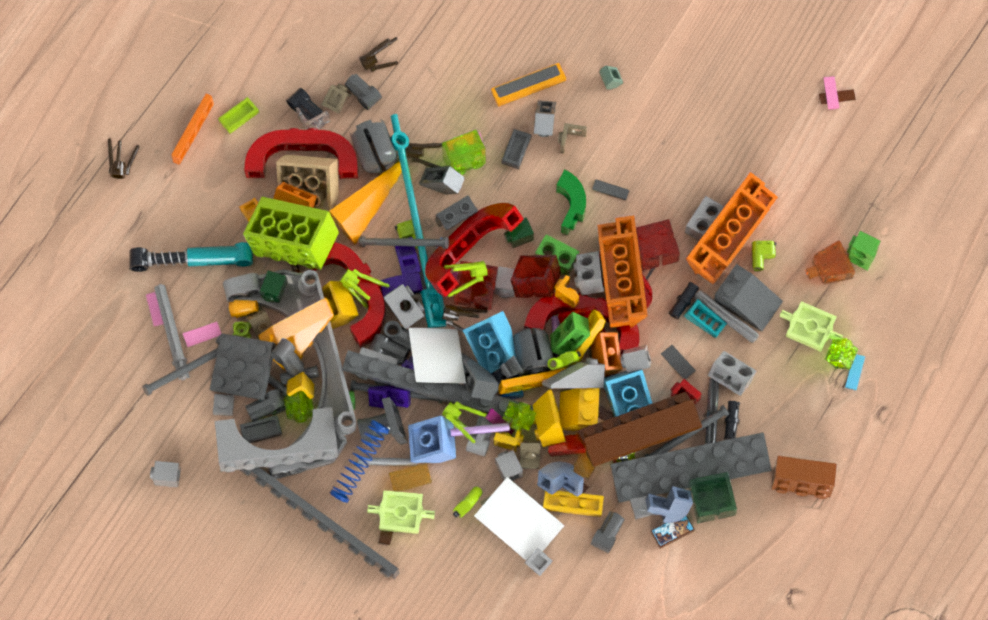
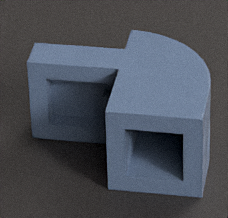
M552 462L538 471L537 486L550 494H554L561 488H564L578 497L583 492L584 478L573 472L574 465L567 462Z
M672 486L667 498L648 494L645 499L647 512L662 515L664 523L680 521L688 514L693 504L691 491Z

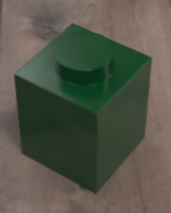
M527 217L511 232L506 230L504 233L506 242L511 243L512 248L534 241V232Z
M267 271L260 289L261 296L265 301L280 303L288 283L286 276Z

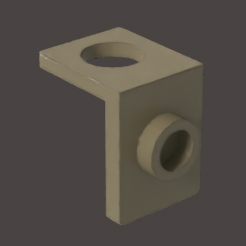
M564 124V130L559 132L558 143H561L560 153L564 154L568 134L586 137V126Z
M259 306L257 314L253 315L254 313L245 316L250 322L258 340H260L258 335L273 326L267 312L261 306Z

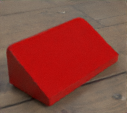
M578 434L566 435V442L550 445L548 448V453L551 457L586 453Z

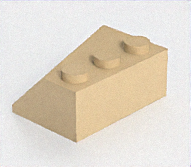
M284 155L276 161L278 186L282 182H286L316 195L317 199L314 205L316 209L330 211L336 207L339 197L338 159Z

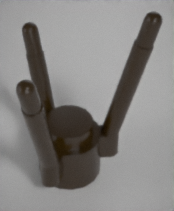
M394 37L391 40L387 38L371 51L359 57L364 69H370L373 72L377 69L397 65V61L375 65L378 62L375 55L397 41L398 38Z
M109 138L110 176L116 179H124L125 175L130 173V168L138 152L139 145H136L126 167L125 162L120 161L122 141L119 140L116 161L113 164L112 142Z
M409 143L407 157L412 158V162L421 163L429 167H441L419 158L424 156V148H442L444 144Z
M446 304L442 319L446 320V325H450L463 332L464 328L453 322L458 321L459 315L479 318V315L469 312L487 313L488 310Z

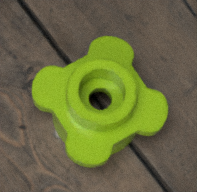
M240 321L233 323L234 333L232 335L251 338L250 328L252 326L250 322Z

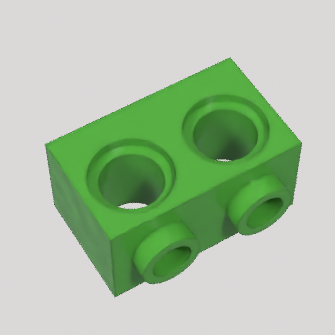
M860 231L858 236L854 235L849 243V248L846 252L849 254L847 261L868 271L881 241Z
M546 234L535 252V260L543 267L548 266L552 268L558 275L563 276L564 274L569 276L574 268L573 264L577 263L576 255L579 254V251ZM549 250L552 254L545 255L543 252ZM567 259L569 263L563 264L560 260Z
M572 312L550 334L552 352L562 355L565 352L575 351L590 336L588 319Z

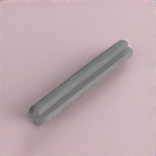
M702 290L696 293L695 300H700L751 343L757 340L759 334Z

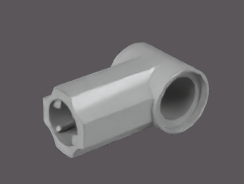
M479 416L476 426L492 425V423L485 417ZM491 433L471 434L476 442L472 443L468 440L466 451L485 457L489 448Z

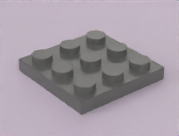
M221 333L210 390L264 400L273 361L270 353L275 348L276 343Z

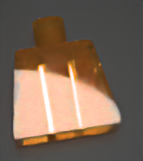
M840 240L816 253L812 260L814 266L806 269L809 279L819 276L823 284L852 279L855 273Z

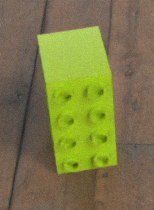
M261 197L243 235L254 255L258 257H268L275 261L281 260L292 265L298 264L309 269L316 268L321 270L339 231L329 211Z

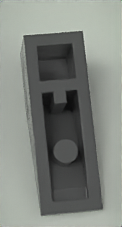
M461 353L466 383H463L469 395L474 398L493 400L494 394L498 391V382L493 374L467 355Z

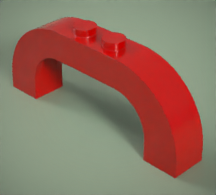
M290 128L288 130L268 132L259 137L250 146L245 158L244 171L246 178H265V166L268 159L280 151L329 152L339 161L338 172L340 179H358L359 175L357 155L351 143L338 133L318 130L316 128H309L307 130Z
M496 203L478 210L477 213L467 218L448 237V249L438 247L432 253L425 267V275L440 295L446 297L459 284L450 272L451 269H445L444 266L456 264L487 233L496 229H505L511 232L524 219L516 206L510 203Z
M334 242L323 266L339 265L346 271L349 269L353 272L356 269L360 273L372 277L368 264H363L359 256L352 249ZM357 277L360 280L357 286L370 297V300L365 298L369 305L365 317L349 327L351 335L361 349L373 341L376 333L381 332L385 323L386 309L384 298L380 291L381 285Z
M555 293L549 294L532 306L527 315L524 329L540 328L545 330L547 322L554 315L594 305L597 311L602 314L606 321L605 323L610 324L607 301L601 297L592 298L578 293L579 303L575 308H572L555 297ZM637 324L630 328V325L615 327L620 335L619 348L621 356H623L624 350L639 347L640 335Z

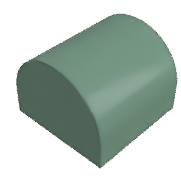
M605 65L600 69L599 73L606 89H614L623 84V80L616 67Z

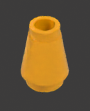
M234 300L229 303L231 317L240 318L259 311L257 300Z

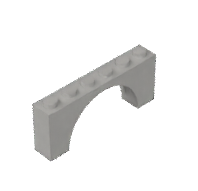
M332 407L313 409L312 422L304 437L292 446L279 450L261 449L248 443L238 432L234 419L215 421L220 472H233L240 469L252 470L256 467L269 468L280 464L292 465L296 462L310 463L314 460H331L338 457Z

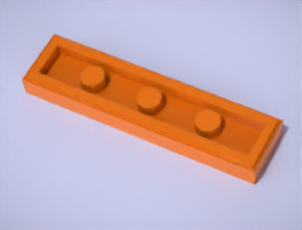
M205 94L172 152L173 163L181 164L214 105L211 95Z

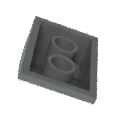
M738 264L734 266L715 293L714 298L725 309L761 332L783 303L756 276Z

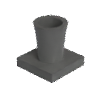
M390 397L382 399L385 409L384 414L357 419L360 435L363 440L369 443L374 440L365 435L364 432L382 438L368 427V425L372 426L370 424L371 420L389 429L388 434L379 432L383 437L392 434L400 445L408 443L398 407Z

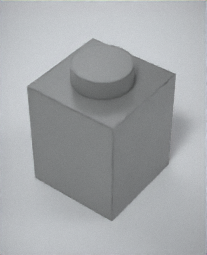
M499 266L495 294L502 298L514 297L518 269Z
M647 345L624 350L623 356L620 357L622 367L626 368L627 373L650 368L652 364Z
M504 451L498 454L497 458H495V464L503 481L507 477L512 481L523 477V470L514 451Z
M155 461V466L151 467L150 479L157 486L178 487L181 472L179 463Z

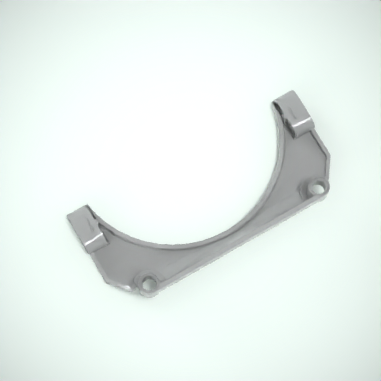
M285 269L274 271L275 273L285 275L288 282L280 303L275 301L274 303L267 302L261 296L260 289L266 274L250 273L233 277L223 282L228 302H233L234 300H257L259 306L272 309L287 318L324 299L318 274L312 270H307L304 273ZM309 279L315 280V282L312 284L306 283V281ZM329 321L322 332H318L313 339V346L317 352L322 370V390L317 409L332 407L339 456L347 444L344 435L353 433L356 430L357 424ZM345 420L352 421V424L349 426H344L342 423ZM310 422V424L308 425V427L305 429V431L302 433V435H301L294 443H292L290 446H292L293 444L297 443L299 440H301V439L304 437V435L307 433V431H308L309 428H310L311 422ZM337 458L314 460L310 463L296 462L292 465H275L269 467V472L275 479L283 478L332 464Z

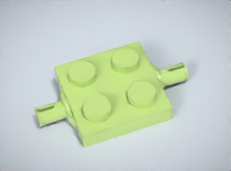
M801 301L798 309L793 314L784 310L780 314L781 318L790 321L786 337L820 352L829 338L839 343L842 340L843 335L833 331V324L837 316Z
M384 490L380 506L368 505L367 513L379 514V530L419 534L422 518L434 519L435 511L423 510V494Z

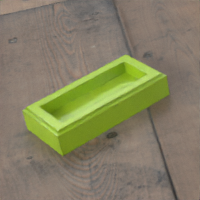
M247 97L220 116L218 120L231 134L259 113V109Z

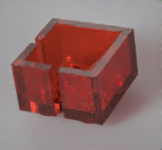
M669 219L636 227L642 271L659 267V256L661 255L662 266L679 262L680 251Z
M520 255L510 280L516 298H532L533 295L543 298L553 296L554 287L561 275L557 256Z
M460 261V264L473 263V262ZM486 265L487 276H483V281L477 282L454 294V304L471 307L473 303L476 308L492 310L498 266ZM469 270L458 271L457 282L459 284L455 289L475 279V277H471Z

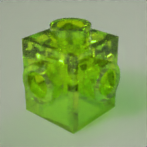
M847 338L833 339L825 360L836 369H851L858 348Z
M298 391L291 396L287 395L284 397L287 419L302 423L306 422L307 418L313 416V401L304 392Z
M509 401L502 419L511 424L510 428L521 432V429L529 431L534 423L536 412L530 409L531 406L524 402L518 404Z

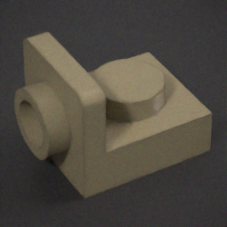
M342 84L331 85L321 105L336 113H340L347 97H351L352 94Z
M521 443V468L539 469L540 443Z

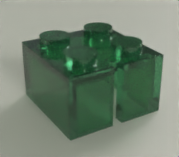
M728 472L689 480L688 489L691 491L697 524L713 521L715 516H718V519L736 516L737 506Z

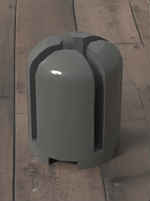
M382 119L381 122L372 123L371 120L362 122L356 126L357 130L353 134L350 133L361 165L366 172H383L378 156L387 170L397 162L396 150L391 142L385 121Z
M530 328L520 330L513 336L516 359L523 369V372L519 373L518 377L553 371L547 365L548 360L553 358L549 336L545 330L540 328H532L530 330Z

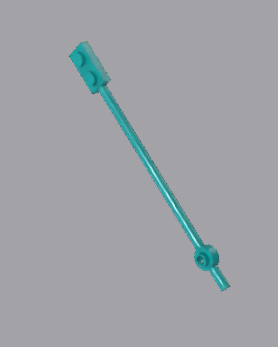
M393 114L390 118L394 134L390 139L394 149L398 151L416 239H424L405 148L409 145V138L404 132H401L398 115ZM418 246L426 289L421 291L427 326L428 328L446 327V320L442 319L445 308L443 297L434 289L425 275V267L428 261L426 247Z

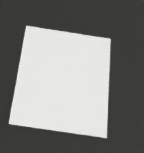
M409 328L416 382L466 383L457 329Z
M508 477L474 515L525 560L537 548L543 552L564 527L560 521Z

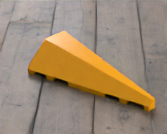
M400 161L329 211L332 219L354 245L357 244L359 237L366 230L370 220L376 215L389 195V191L398 181V177L402 173Z

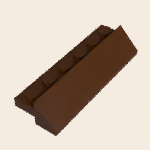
M683 392L577 430V433L589 461L595 467L701 429L702 424L693 399L690 400L687 393Z

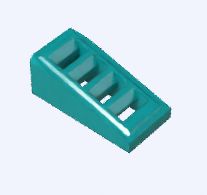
M698 299L683 315L687 320L714 338L727 325L723 319ZM696 309L699 310L697 315L693 314ZM702 314H705L706 316L703 320L699 319ZM711 318L712 321L709 323V325H707V320ZM717 322L719 325L713 330L712 327Z

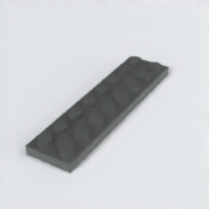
M764 432L610 464L618 503L647 496L648 494L668 493L672 486L687 489L772 471Z

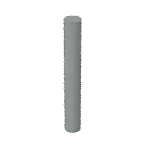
M372 457V461L365 460L368 465L417 466V463H412L410 458ZM358 458V464L366 465Z

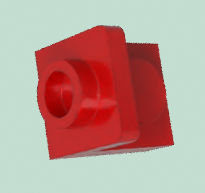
M685 379L681 383L676 382L671 388V397L686 392L690 400L693 399L695 405L701 400L702 393Z

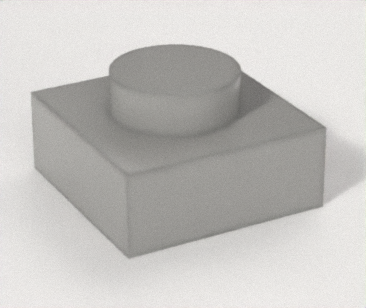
M215 394L213 414L233 416L234 395Z
M647 496L630 499L635 520L654 515L647 512L645 500Z
M537 548L524 563L537 575L541 576L553 561Z

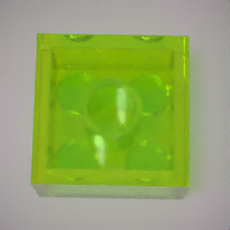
M477 129L442 143L443 160L446 166H451L461 175L465 174L468 170L479 169L486 164V149Z

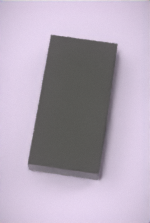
M514 129L504 153L502 164L520 169L532 134Z
M278 415L240 425L242 436L248 443L282 435Z

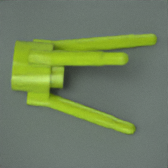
M485 262L445 265V269H453V271L469 270L471 277H475V279L453 290L447 296L451 297L471 285L483 281V276H487Z
M348 269L340 280L343 286L365 308L368 305L357 292L367 300H370V297L357 286L360 281L357 277L386 288L389 287V284L362 274L356 269L353 272Z
M458 401L455 404L450 402L442 415L472 443H475V439L463 428L467 426L458 419L462 414L460 409L486 417L487 414L464 406Z

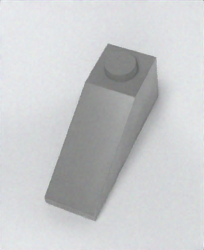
M586 359V362H578L544 380L542 385L551 389L603 388L605 365L599 363L598 359Z

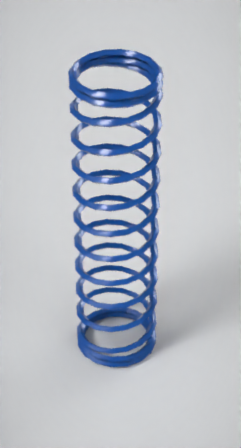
M371 420L370 422L372 426L368 425V427L375 431L377 434H379L383 439L364 432L365 435L374 440L379 446L371 444L363 439H360V441L369 446L374 452L356 446L358 449H360L362 452L368 455L371 459L364 458L354 452L352 453L357 458L362 460L367 466L358 464L350 459L348 460L349 462L357 466L363 473L344 466L347 470H349L355 476H357L359 480L351 478L343 473H340L342 476L347 478L355 485L351 486L337 480V482L342 484L351 492L347 493L333 486L335 490H331L330 494L342 502L348 503L349 498L345 494L353 495V492L349 487L357 488V485L354 481H361V478L357 474H365L364 470L361 467H369L368 463L365 460H373L368 453H377L372 446L381 447L380 443L377 440H385L379 432L384 434L389 433V429L374 420Z

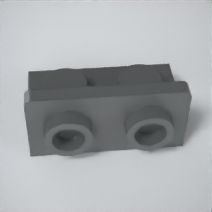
M467 195L436 214L435 221L439 227L443 225L445 230H449L477 213L478 209Z

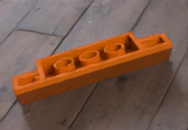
M751 172L686 258L694 273L700 274L712 285L729 266L778 198V196L764 186L765 183Z
M634 215L615 218L616 222L597 225L610 327L630 325V328L648 317Z

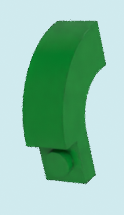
M564 169L556 185V192L563 195L570 204L569 211L561 225V233L568 235L570 230L575 229L578 221L583 223L586 213V194L578 178Z

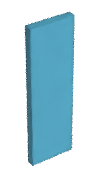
M853 355L846 388L857 390L865 356Z

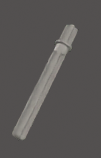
M159 284L154 287L173 358L172 365L177 370L186 365L187 358L183 354L166 287ZM189 373L178 377V380L181 379L183 381L189 378Z

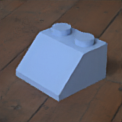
M441 415L408 425L411 462L442 463L455 459V436H451L450 429L454 428V425Z

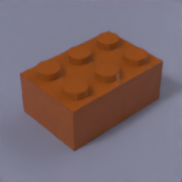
M777 456L773 472L772 490L782 494L793 492L798 496L815 495L818 499L830 498L835 487L837 464Z

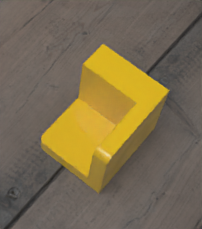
M301 372L287 381V395L296 394L300 398L306 394L309 399H312L314 397L315 384L304 372Z

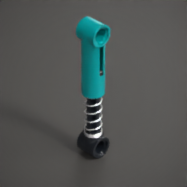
M247 242L236 243L233 246L187 248V251L184 250V252L169 251L168 253H163L162 251L161 253L148 252L146 248L136 247L129 250V269L134 272H144L156 264L157 266H160V264L167 266L168 264L175 265L176 263L181 265L186 263L189 267L234 264L239 267H247L253 264V251Z

